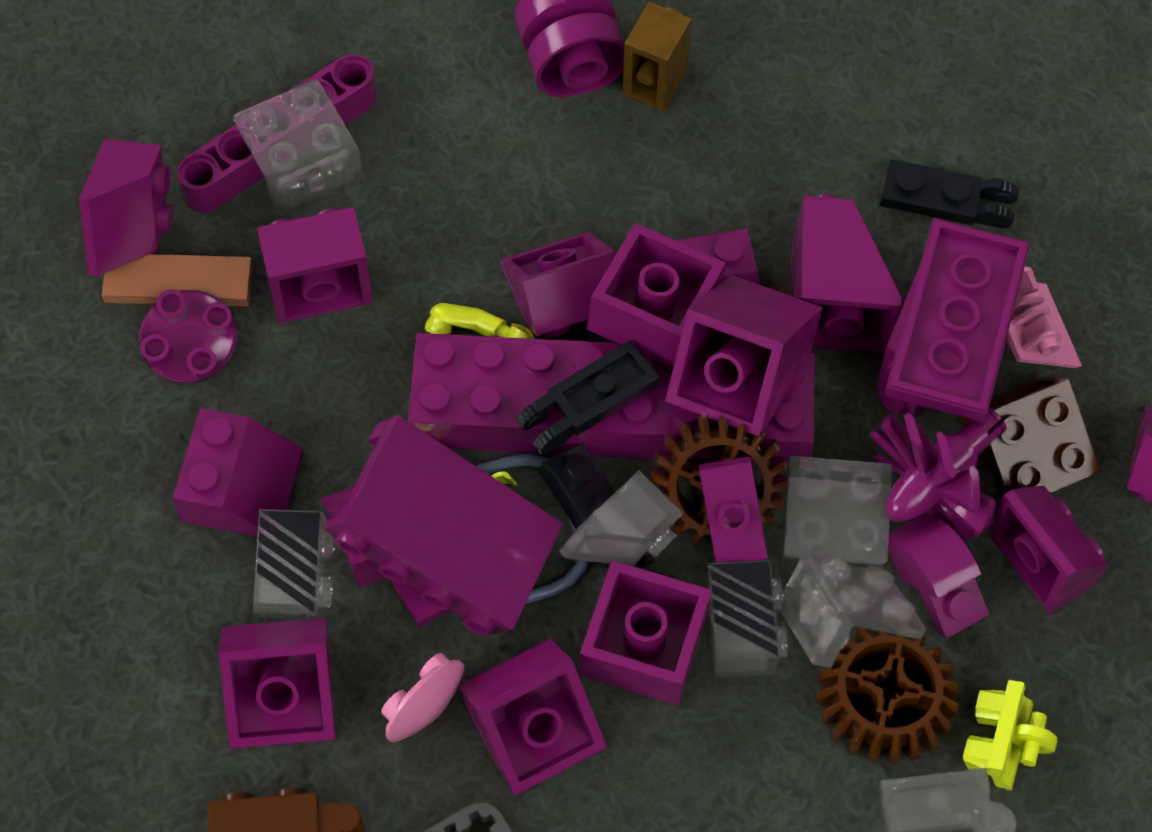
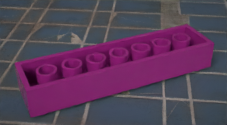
M416 333L408 422L449 449L539 453L533 444L534 440L545 429H549L553 424L562 420V417L556 410L548 420L531 429L523 430L516 421V416L519 415V412L546 395L548 389L621 345L607 342ZM815 353L809 354L766 427V436L763 442L776 439L780 450L775 456L785 457L787 466L809 467L814 443ZM645 356L661 377L660 386L580 435L575 436L573 434L565 444L555 448L548 454H560L584 444L591 456L654 459L656 451H669L664 444V438L667 434H673L683 439L679 427L683 420L689 422L694 430L698 429L699 414L665 402L673 368ZM709 418V425L719 424L718 421ZM722 445L703 448L690 456L689 459H692L694 455L701 458L713 457L718 453ZM740 450L738 458L749 457L747 453ZM751 457V463L757 464Z

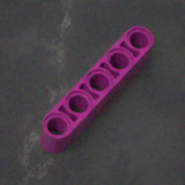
M357 54L339 58L186 156L177 168V177L186 205L197 212H209L218 208L370 109L377 98L374 69L371 62L364 56ZM279 132H284L281 135H273ZM239 157H247V158L242 159V160H234V159H237V158H239ZM200 182H208L204 185L196 186Z

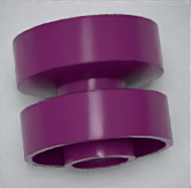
M520 0L517 4L514 20L523 46L528 52V60L536 83L545 94L553 97L567 98L599 90L612 83L623 73L624 44L626 40L621 26L616 20L611 0Z

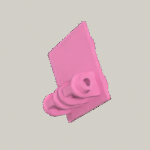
M1025 267L1006 339L1010 352L1015 356L1017 362L1068 368L1081 367L1080 360L1047 284L1038 283L1032 268Z

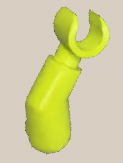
M450 303L434 305L429 311L431 315L425 323V330L431 334L450 335L453 325L473 330L488 337L534 339L533 332L525 326L513 323L509 327L507 326V321L484 310Z

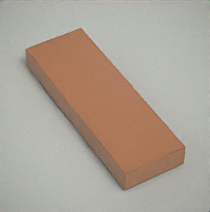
M148 254L104 273L102 298L104 303L155 304L159 295L164 291L195 290L211 294L227 306H249L253 263L251 257Z

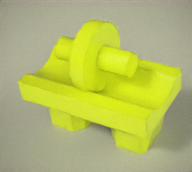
M1008 680L1006 691H979L975 707V717L979 724L997 726L994 739L970 735L967 738L963 760L968 769L984 775H990L995 786L1012 791L1019 760L1023 765L1036 766L1038 753H1053L1056 749L1058 738L1054 733L1045 729L1047 715L1041 712H1032L1031 714L1033 703L1032 700L1024 696L1025 683Z

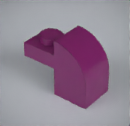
M924 514L883 537L899 577L904 583L919 589L933 625L940 636L947 639L989 615L975 577L981 575L980 569L966 544L947 523Z

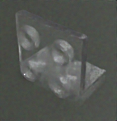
M317 79L240 111L233 116L238 131L265 177L269 200L277 215L363 177L359 148L320 81Z
M790 456L788 468L786 469L789 488L787 492L784 556L794 559L885 565L888 559L890 519L886 515L885 502L891 491L893 464Z
M802 554L777 603L778 608L811 663L827 668L832 667L838 653L846 645L853 626L916 639H922L926 632L925 626L915 613V607L903 596L895 584V578L891 573L874 565H869L867 568L849 565L833 556H825L822 559Z

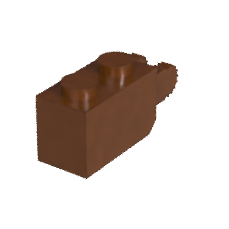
M284 788L276 791L275 796L255 798L253 794L248 792H232L223 795L221 800L207 801L208 832H363L365 830L364 826H362L363 821L360 816V810H357L356 805L352 806L351 803L345 804V802L342 805L338 802L320 804L317 793H308L303 788Z

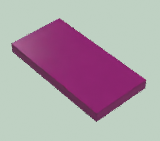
M933 218L884 396L985 422L1031 243Z

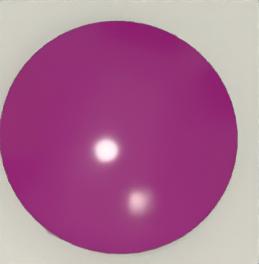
M195 290L164 291L145 315L139 332L140 350L149 367L161 377L178 383L199 382L218 373L232 357L237 342L236 323L228 306L211 294Z

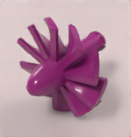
M989 407L985 422L971 419L956 434H942L939 431L936 434L937 441L932 444L912 414L906 413L904 415L907 428L892 414L888 415L882 422V429L884 431L874 430L870 434V438L893 458L877 454L875 459L878 464L901 475L894 483L885 502L888 519L894 522H903L927 512L928 515L947 523L963 541L970 540L975 536L979 537L983 531L995 522L992 516L996 502L995 499L980 492L979 473L976 469L977 456L1000 434L1006 431L1005 422L1001 421L998 425L995 424L1001 419V416Z

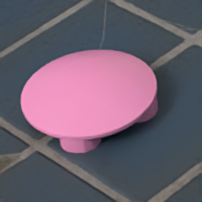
M442 653L433 656L420 671L422 679L408 693L404 690L396 692L383 706L381 714L388 719L386 738L390 742L401 741L418 733L437 719L458 689L464 673V664L460 660H449Z

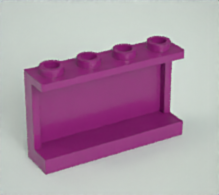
M399 415L377 423L368 439V442L375 447L341 513L337 517L329 519L323 530L336 538V546L344 552L357 557L365 556L379 565V573L387 579L400 584L407 583L422 592L420 598L428 605L440 610L449 609L463 618V626L471 632L488 637L491 634L513 630L563 523Z

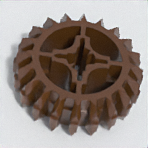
M699 414L698 429L694 430L692 425L684 420L679 424L683 439L673 434L665 436L664 444L669 451H656L654 455L655 463L662 468L651 471V482L659 485L652 491V498L654 502L665 503L660 509V516L663 520L676 518L674 532L677 535L684 533L691 527V541L695 545L702 541L704 534L711 535L704 494L702 493L701 495L702 503L700 508L692 505L679 489L677 483L678 474L689 478V484L696 486L703 492L699 465L737 459L740 450L751 456L761 470L760 485L755 483L761 520L763 524L772 526L775 518L769 508L783 509L785 500L778 492L789 488L788 477L780 474L788 466L785 457L775 456L780 450L778 441L771 439L763 442L766 436V428L758 437L747 432L746 424L742 423L738 425V428L729 426V420L724 418V415H720L719 424L709 425V418L706 415ZM722 445L718 453L713 457L701 458L694 455L692 459H689L690 456L703 448Z
M883 622L877 625L874 637L863 627L856 631L855 642L844 636L839 640L837 646L839 653L830 651L826 655L824 664L828 669L820 670L817 683L823 689L818 690L816 702L827 707L822 711L821 720L823 724L838 723L832 733L834 742L843 740L848 735L851 736L852 740L848 748L850 754L855 755L858 753L861 745L870 748L868 753L870 763L877 762L881 750L887 751V757L892 766L898 764L901 757V749H904L905 754L912 761L919 759L921 746L929 751H933L939 743L937 735H948L952 727L948 718L955 717L959 708L958 703L952 700L958 695L959 685L948 680L954 672L953 663L937 664L943 653L941 646L933 647L928 651L923 648L926 641L924 633L917 635L914 641L905 638L907 629L904 625L898 627L895 636L888 635V630ZM887 660L886 665L881 670L875 672L862 670L860 674L852 672L866 662ZM904 665L912 669L920 677L927 691L922 690L923 685L912 682L905 675ZM889 675L893 677L891 688L893 689L892 696L894 699H890L887 710L883 711L885 698L883 697L882 687H886ZM848 695L854 696V701L868 707L872 714V722L866 720L855 710ZM915 711L925 714L921 719L910 725L896 728L889 727V722L894 716L900 714L913 716Z

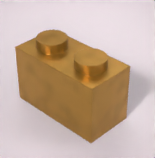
M650 1L648 2L624 44V96L663 112L666 110L688 71L692 18L684 16L674 8L662 7Z

